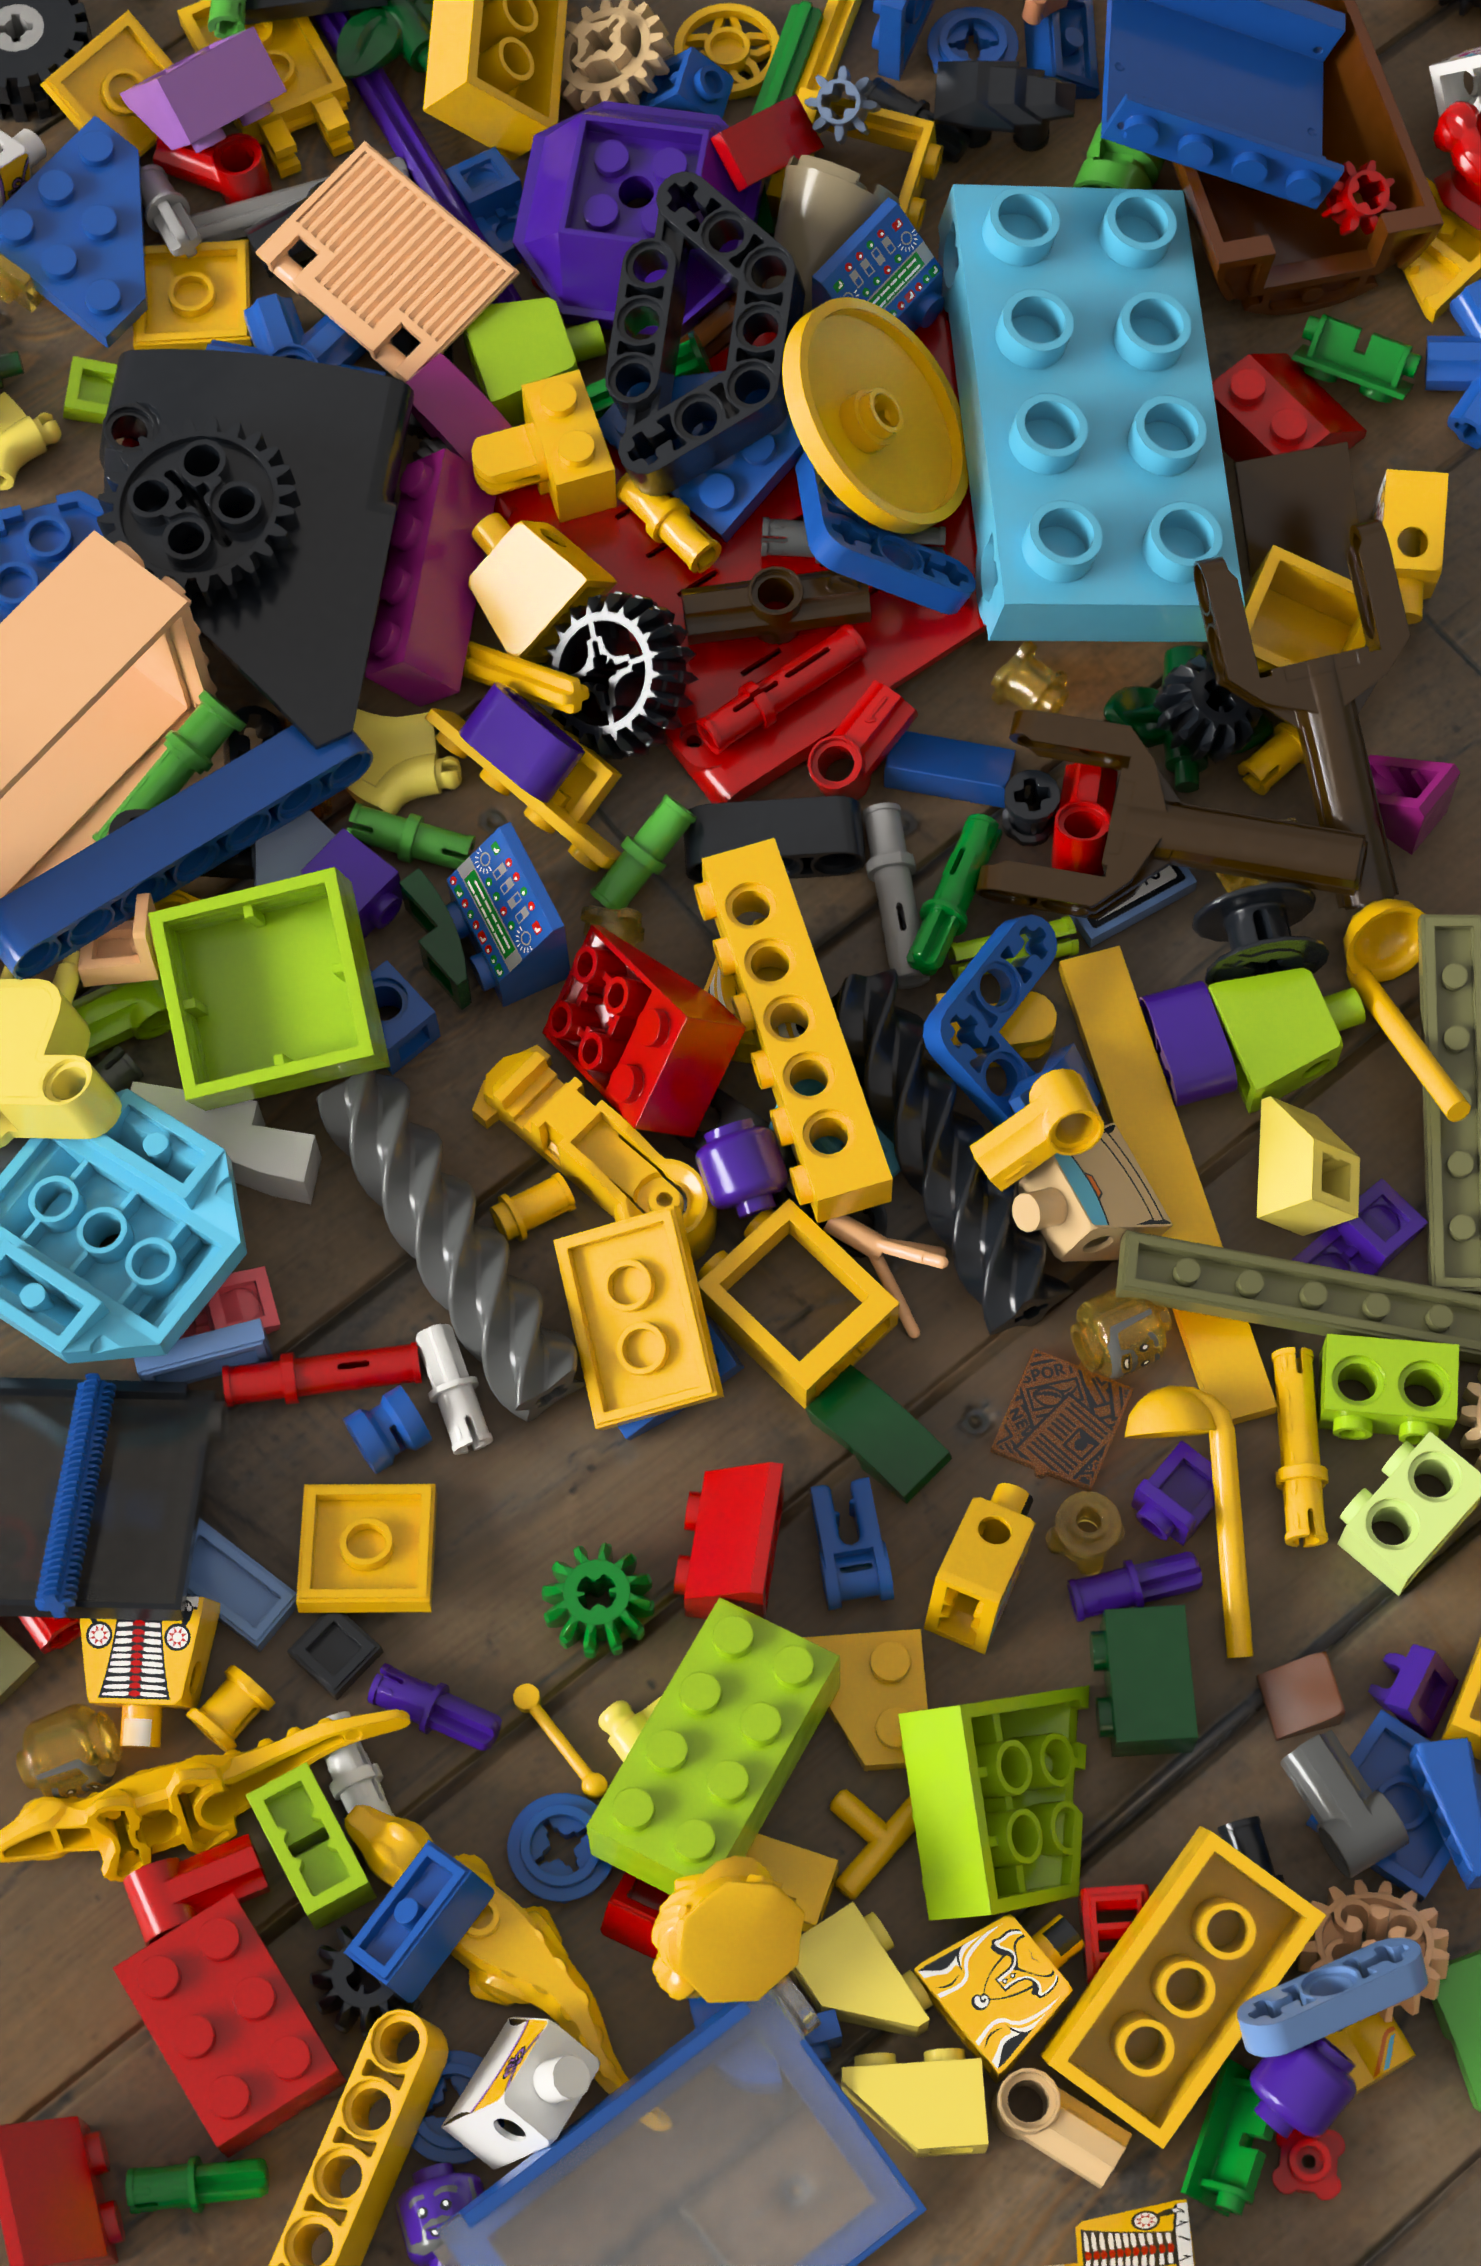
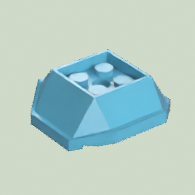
M129 1089L116 1092L122 1104L121 1115L116 1124L107 1133L92 1139L30 1138L0 1174V1319L68 1364L167 1355L247 1254L232 1161L225 1149ZM119 1234L112 1244L99 1248L100 1244L107 1237Z

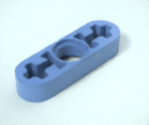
M1407 1938L1380 1940L1248 1999L1237 2011L1246 2051L1259 2057L1281 2056L1417 1995L1428 1984L1420 1945L1416 1941Z

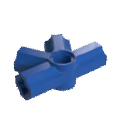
M1481 279L1466 286L1450 303V312L1465 336L1427 335L1424 382L1425 390L1466 391L1449 415L1447 426L1455 432L1460 441L1475 449L1481 448Z
M277 293L257 298L251 307L244 310V319L254 347L212 339L211 344H207L206 350L300 359L386 376L384 371L352 366L368 350L327 315L304 334L292 297H281Z

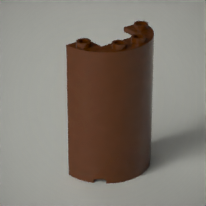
M1355 0L1307 1L1346 14L1345 32L1323 62L1322 156L1339 164L1350 161L1354 165L1356 172L1362 165L1374 160L1376 161L1375 171L1383 175L1385 179L1393 178L1395 181L1389 187V201L1397 206L1396 210L1381 213L1378 216L1379 219L1374 232L1366 235L1360 225H1358L1355 231L1345 236L1340 235L1341 225L1336 223L1331 217L1323 218L1321 215L1327 209V196L1317 209H1313L1172 162L1219 290L1228 302L1234 298L1240 300L1244 311L1263 315H1290L1330 307L1355 298L1377 287L1378 284L1375 276L1383 273L1384 270L1397 263L1398 268L1404 270L1413 263L1434 241L1444 224ZM1359 192L1353 194L1357 204L1363 202Z

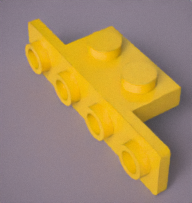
M526 699L576 741L585 751V754L551 800L545 803L520 788L460 736L459 731L466 721L459 715L437 708L430 709L425 719L439 730L435 739L445 749L462 759H465L467 755L483 768L479 776L486 784L505 796L513 793L527 805L523 811L524 815L542 830L550 834L557 830L570 841L572 845L569 847L568 852L582 865L595 872H598L600 868H611L621 852L587 823L622 776L619 771L594 750L580 744L577 736L564 730L565 726L558 720L550 717L551 714L538 703Z

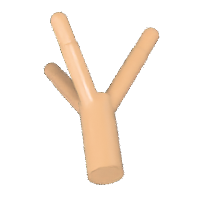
M848 1215L828 1220L823 1229L826 1233L869 1257L884 1289L900 1303L899 1318L908 1336L912 1339L918 1338L920 1329L883 1253L944 1269L949 1264L946 1258V1249L924 1243L886 1238Z

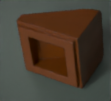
M1326 1651L1308 1655L1256 1676L1275 1741L1341 1724L1345 1716V1708Z

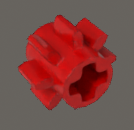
M1374 160L1362 165L1357 172L1354 165L1347 161L1342 164L1344 165V173L1327 194V209L1321 215L1323 218L1331 217L1336 223L1340 224V235L1342 236L1355 231L1358 225L1368 235L1374 232L1379 219L1378 216L1381 213L1396 210L1397 206L1389 201V187L1395 181L1393 178L1385 179L1383 175L1375 171L1376 161ZM1357 192L1360 193L1363 202L1357 204L1353 197V194Z

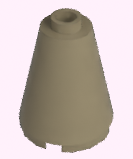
M801 154L799 160L794 155L791 156L786 167L774 239L787 249L793 257L805 289L803 317L812 310V276L888 197L897 202L899 206L900 202L893 193L878 183L873 194L868 192L867 187L858 181L861 174L828 160ZM785 276L770 277L766 280L765 289L777 287L783 282Z

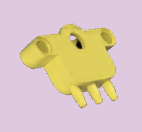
M76 951L63 959V962L58 965L52 983L42 979H16L4 965L0 976V1148L6 1146L14 1138H97L107 1133L116 1124L121 1115L122 1104L119 1096L91 1063L85 1059L91 1033L87 1022L72 1006L81 980L78 971L80 951Z

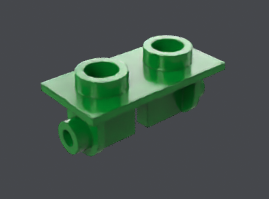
M1323 314L1321 319L1312 315L1309 316L1302 338L1312 342L1310 346L1303 344L1293 354L1291 359L1305 364L1303 371L1306 374L1326 382H1337L1338 377L1360 385L1359 392L1362 395L1376 401L1392 403L1393 398L1402 401L1405 399L1414 384L1402 380L1403 375L1414 378L1422 359L1421 355L1412 352V345L1373 333L1366 353L1356 350L1363 328L1333 318L1327 314Z
M1226 2058L1222 2064L1181 2189V2193L1226 2217H1229L1230 2213L1241 2216L1245 2204H1253L1255 2199L1254 2192L1266 2154L1257 2149H1252L1251 2146L1254 2138L1271 2141L1274 2129L1254 2111V2108L1261 2099L1253 2091L1250 2084V2074L1252 2071L1229 2058Z

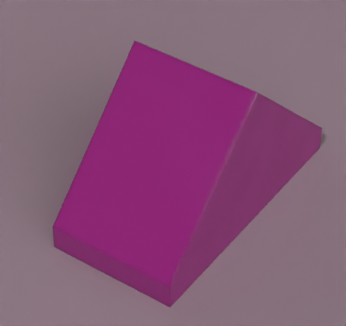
M1370 754L1368 759L1386 838L1412 855L1447 813L1461 772L1453 763Z

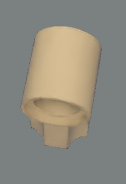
M1021 2068L1011 2073L997 2088L991 2102L992 2117L995 2124L1006 2136L1017 2140H1024L1099 2189L1103 2187L1132 2136L1124 2128L1057 2087L1055 2081L1050 2076L1035 2068ZM1016 2087H1028L1039 2094L1043 2102L1041 2119L1035 2122H1024L1017 2119L1011 2113L1008 2106L1010 2090Z

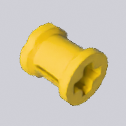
M230 1665L224 1672L227 1679L200 1709L192 1707L186 1714V1717L207 1738L225 1752L230 1749H236L235 1739L261 1710L269 1711L276 1703L263 1688L235 1665Z

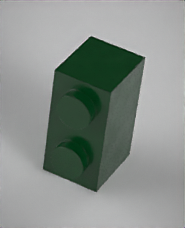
M1185 1605L1104 1609L1100 1631H1090L1089 1634L1092 1671H1104L1106 1696L1096 1697L1095 1700L1098 1737H1110L1112 1757L1192 1753L1198 1740V1728Z

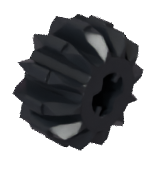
M1199 654L1197 657L1191 658L1185 665L1181 664L1179 667H1174L1164 678L1165 683L1156 695L1153 706L1162 713L1158 718L1155 729L1171 731L1173 734L1170 749L1184 745L1188 747L1191 762L1202 759L1207 754L1216 764L1220 760H1225L1231 753H1235L1237 750L1241 751L1251 741V735L1254 733L1253 729L1259 724L1263 712L1219 685L1216 680L1213 662L1209 664Z
M369 1918L364 1919L362 1927L365 1925ZM342 1925L336 1930L337 1936L344 1946L340 1952L327 1945L319 1946L317 1950L318 1957L325 1964L331 1966L332 1969L317 1970L310 1974V1983L313 1987L329 1990L316 2001L315 2005L322 2015L330 2014L340 2009L334 2024L340 2033L346 2034L360 2017L361 2033L364 2039H366L376 2020L386 2012L396 2010L399 2005L414 2013H418L423 2005L418 1997L414 2002L408 2003L381 1981H379L381 1987L369 1994L363 1985L360 1986L358 1992L353 1990V1988L361 1983L358 1971L362 1967L343 1953L354 1939L353 1934L346 1925Z

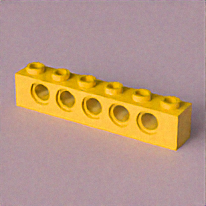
M775 838L702 858L703 882L694 885L696 900L703 920L715 919L721 938L715 939L712 942L720 972L723 977L733 974L740 994L731 996L736 1018L746 1027L745 1032H753L759 1050L750 1053L758 1085L761 1090L772 1088L778 1108L770 1110V1117L780 1147L788 1145L792 1147L798 1166L789 1168V1173L800 1206L811 1203L818 1224L891 1202L893 1178ZM750 911L761 913L766 917L762 923L757 925H745L736 918ZM765 967H776L786 973L781 979L772 982L763 981L755 974ZM784 1023H796L806 1031L795 1038H784L777 1035L774 1029ZM813 1079L822 1083L825 1089L819 1094L806 1096L796 1092L793 1086L801 1080ZM832 1136L840 1139L845 1144V1147L839 1152L825 1154L817 1151L812 1144L821 1137Z

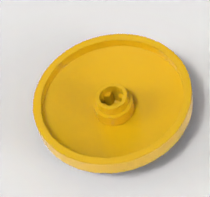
M853 297L834 298L824 302L801 317L790 331L785 344L782 363L783 387L789 415L796 434L818 474L847 507L881 529L894 533L913 534L924 531L948 518L962 503L968 488L969 477L960 406L950 383L930 351L897 317L878 305L863 299Z

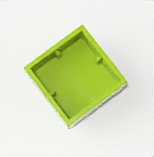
M335 867L148 913L185 1100L204 1111L390 1067L352 882Z

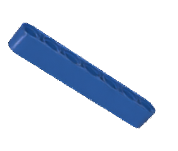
M294 725L288 727L1 898V961L16 979H28L43 972L83 946L134 917L137 894L151 893L154 904L253 845L258 839L276 831L352 785L367 772L372 764L374 757L372 751L354 730L351 735L316 750Z

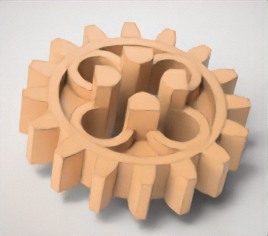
M1362 1879L1355 1880L1353 1894L1346 1896L1340 1889L1333 1886L1328 1889L1327 1905L1317 1901L1310 1903L1323 1912L1326 1917L1298 1955L1297 1965L1299 1971L1310 1972L1380 1940L1407 1938L1416 1941L1421 1947L1428 1984L1417 1995L1379 2012L1384 2022H1392L1394 2007L1401 2005L1405 2011L1413 2016L1419 2013L1421 1996L1431 2000L1437 1998L1440 1979H1446L1450 1957V1954L1447 1952L1449 1933L1447 1929L1436 1928L1438 1911L1434 1907L1421 1911L1416 1909L1418 1893L1411 1890L1399 1899L1392 1896L1391 1882L1383 1881L1377 1893L1368 1892L1367 1886ZM1364 1930L1366 1934V1941L1363 1942L1361 1946L1362 1932Z

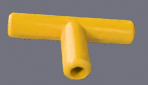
M842 1789L829 1804L830 1810L868 1842L835 1880V1887L846 1898L855 1900L914 1833L915 1824L912 1818L910 1795L887 1822L881 1819L848 1789Z

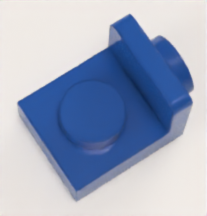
M692 46L664 61L670 69L668 74L655 75L652 81L658 90L655 94L647 93L643 90L639 102L641 106L681 111L689 110L690 112L719 115L723 119L734 80L729 73Z

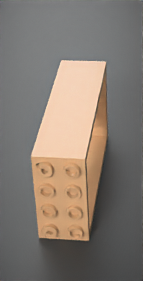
M95 530L0 623V899L95 843L96 841L92 836L103 827L167 749L163 744L166 741L165 736L170 730L178 731L201 703L198 696L204 689L215 697V693L218 691L210 678L207 668L210 662L202 650L198 637L201 631L193 620L190 610L192 600L185 595L186 591L172 578L164 576L160 580L146 570L141 557L126 543L117 541L113 545Z

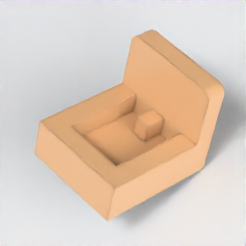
M151 893L137 894L134 920L123 922L80 948L78 971L84 987L159 980L160 971L148 913L156 911Z

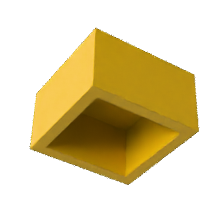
M1273 545L1255 572L1244 597V609L1259 673L1365 647L1366 641L1352 580Z

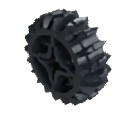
M616 591L609 593L608 596L596 595L588 597L587 606L579 605L578 607L570 608L571 623L563 622L554 626L560 638L558 645L552 644L544 647V649L553 657L552 665L549 668L579 678L580 683L589 689V699L582 702L581 711L575 714H568L554 709L550 717L565 726L564 730L577 736L580 744L594 750L600 756L605 755L607 759L622 760L623 757L628 758V756L640 757L649 754L650 746L659 747L662 744H668L666 729L675 730L676 728L683 727L677 713L679 707L687 708L694 704L688 696L684 695L686 684L699 680L693 673L687 672L686 664L697 654L690 648L681 646L689 631L683 629L681 625L673 624L675 613L670 612L665 607L657 606V602L653 601L652 598L641 595L633 597L631 593ZM629 631L638 641L643 655H640L636 641H630ZM595 696L597 697V699H598V701H599L600 708H599V706H598V704H597V702H596ZM601 711H607L608 719L603 715Z

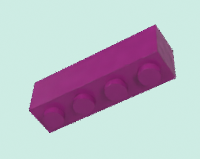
M447 448L407 464L406 470L401 477V495L396 520L392 528L391 546L385 575L382 579L379 595L380 601L375 626L372 631L369 646L370 652L365 672L366 678L419 707L454 695L460 691L477 601L468 586L469 576L485 558V552L472 538L471 534L474 527L483 518L493 513L496 495H489L475 481L473 464Z

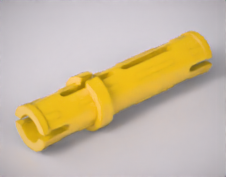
M1286 1347L1278 1349L1271 1354V1362L1274 1367L1276 1403L1278 1406L1277 1421L1281 1468L1278 1469V1472H1275L1276 1487L1283 1491L1286 1528L1285 1543L1288 1546L1298 1547L1299 1538H1303V1548L1323 1545L1328 1541L1323 1500V1488L1329 1483L1328 1469L1322 1466L1320 1462L1313 1373L1314 1352L1311 1349L1301 1347L1299 1350L1300 1357L1296 1358V1348Z

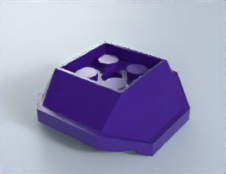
M603 101L534 135L512 242L515 253L547 297L556 301L564 324L580 325L597 320L601 329L612 330L624 256L628 249L642 239L654 238L659 210L656 201L657 192L663 181L672 174L684 171L693 172L701 176L757 224L765 179L740 192L737 191L710 140L719 132L729 128L719 115ZM636 198L651 200L646 206L641 208L626 206L631 200ZM699 210L693 214L697 216L701 225L704 218ZM735 239L728 241L721 247L719 252L733 251L740 246L743 240ZM690 254L686 272L688 291L681 337L699 323V318L720 305L734 293ZM656 270L650 273L644 282H656L665 275L667 270ZM647 326L639 334L653 335L657 331L658 326Z

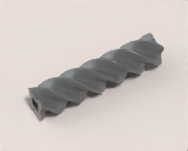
M376 1070L352 1075L346 1081L320 1093L317 1097L320 1117L327 1133L335 1144L351 1157L356 1177L366 1193L379 1206L383 1207L390 1232L399 1245L416 1259L423 1284L432 1297L449 1311L451 1323L458 1339L469 1353L483 1363L484 1374L489 1387L499 1402L512 1414L526 1422H531L558 1400L583 1388L586 1385L585 1381L574 1378L577 1369V1350L572 1340L560 1332L541 1326L543 1298L539 1289L529 1281L508 1274L510 1251L506 1238L497 1230L474 1223L476 1193L472 1185L464 1179L441 1172L443 1142L439 1134L430 1128L408 1121L410 1090L407 1085L398 1078L376 1074Z

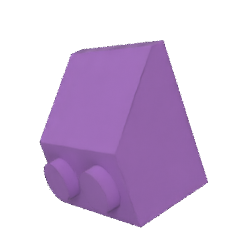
M253 26L211 43L121 92L120 95L124 103L171 150L191 144L195 153L226 138L227 136L222 127L239 118L244 127L273 112L274 109L270 100L285 93L287 90Z

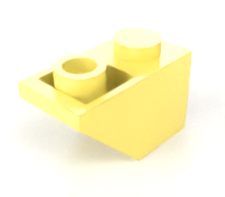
M1271 1096L1261 1099L1257 1218L1301 1236L1358 1218L1360 1157L1317 1115Z
M851 1902L801 1935L799 1964L791 1971L818 2013L835 2009L838 2021L916 2038L928 2030L930 2019L925 2010L933 2006L932 2001L916 1975L911 1970L901 1975L886 1953L894 1948V1943L874 1912H870L863 1917L855 1903Z
M942 2048L925 2051L923 2053L924 2062L896 2064V2054L868 2053L855 2056V2066L841 2067V2088L843 2093L916 2158L986 2153L989 2141L982 2058L966 2059L965 2049Z

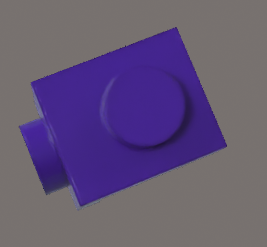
M1183 1440L1180 1441L1150 1479H1143L1135 1489L1131 1506L1138 1511L1136 1518L1140 1524L1157 1538L1166 1541L1171 1537L1184 1546L1215 1509L1211 1462Z

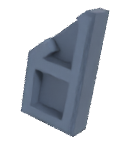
M309 810L276 831L258 839L251 845L254 887L302 875L301 870L327 845L335 834Z

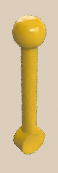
M528 1683L518 1686L513 1694L516 1708L533 1716L582 1780L581 1788L584 1795L591 1799L603 1797L608 1789L606 1778L600 1773H593L546 1713L540 1705L541 1698L538 1689Z

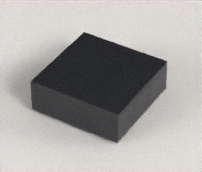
M323 1613L287 1652L290 1658L333 1698L338 1700L382 1655L383 1650L375 1640L345 1613Z

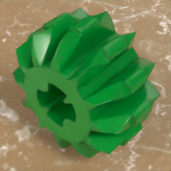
M606 1542L601 1544L598 1550V1559L589 1560L586 1549L583 1546H577L573 1550L577 1566L572 1568L564 1562L555 1561L552 1566V1572L560 1583H551L542 1587L541 1594L543 1600L554 1605L544 1613L546 1626L548 1628L563 1627L559 1641L560 1645L566 1649L574 1646L584 1637L583 1647L585 1657L595 1658L598 1653L599 1641H608L612 1654L619 1656V1654L623 1653L620 1634L623 1632L632 1639L641 1640L645 1635V1630L637 1618H646L654 1615V1601L642 1596L652 1588V1579L648 1573L633 1574L637 1566V1558L632 1553L623 1555L613 1564L611 1544ZM606 1591L609 1592L611 1606L606 1608L601 1604H596L591 1610H588L586 1595L590 1593L599 1598Z

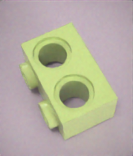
M1431 1431L1416 1447L1405 1441L1382 1468L1381 1471L1389 1477L1374 1495L1366 1488H1363L1339 1517L1347 1525L1337 1544L1398 1596L1481 1503V1473ZM1421 1474L1437 1477L1444 1484L1446 1495L1429 1497L1423 1494L1417 1488L1414 1477ZM1379 1521H1388L1395 1524L1402 1531L1405 1542L1398 1545H1388L1381 1542L1374 1535L1372 1524Z

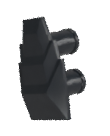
M938 61L934 122L936 124L955 126L967 134L970 138L969 148H980L986 145L991 140V131L1015 133L1013 134V141L1020 149L1029 152L1038 151L1048 144L1050 121L1074 117L1076 84L1046 76L1045 70L1020 67L1019 61Z

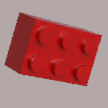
M233 1892L113 1967L115 1974L215 2146L227 2158H230L347 2082L263 1939Z

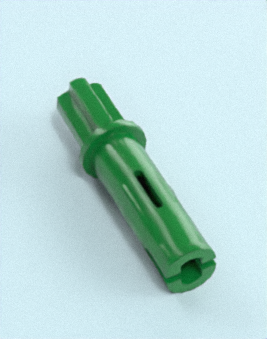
M978 813L967 817L961 831L962 834L945 866L933 898L924 902L920 909L919 915L922 924L906 958L910 968L919 970L923 975L932 976L936 974L937 970L943 965L955 936L961 935L967 928L968 918L966 913L976 894L980 868L983 865H988L1003 834L1002 829H998L999 824L992 817Z

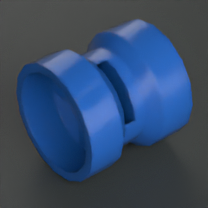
M401 1385L383 1394L380 1404L369 1411L359 1408L342 1418L360 1453L375 1474L393 1465L395 1455L405 1449L416 1451L433 1441L422 1417Z

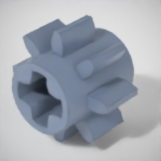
M846 66L840 67L838 79L828 81L818 74L815 78L821 89L818 92L817 98H808L804 101L808 108L818 110L821 115L814 122L812 128L817 133H822L832 125L835 128L834 135L836 141L840 144H845L847 131L857 129L867 136L870 131L864 121L867 118L868 112L875 113L881 111V106L877 102L867 100L864 95L870 90L873 82L866 76L854 85L850 82L851 75ZM846 91V94L856 104L855 108L845 109L843 119H840L839 115L830 109L831 102H839L842 92Z

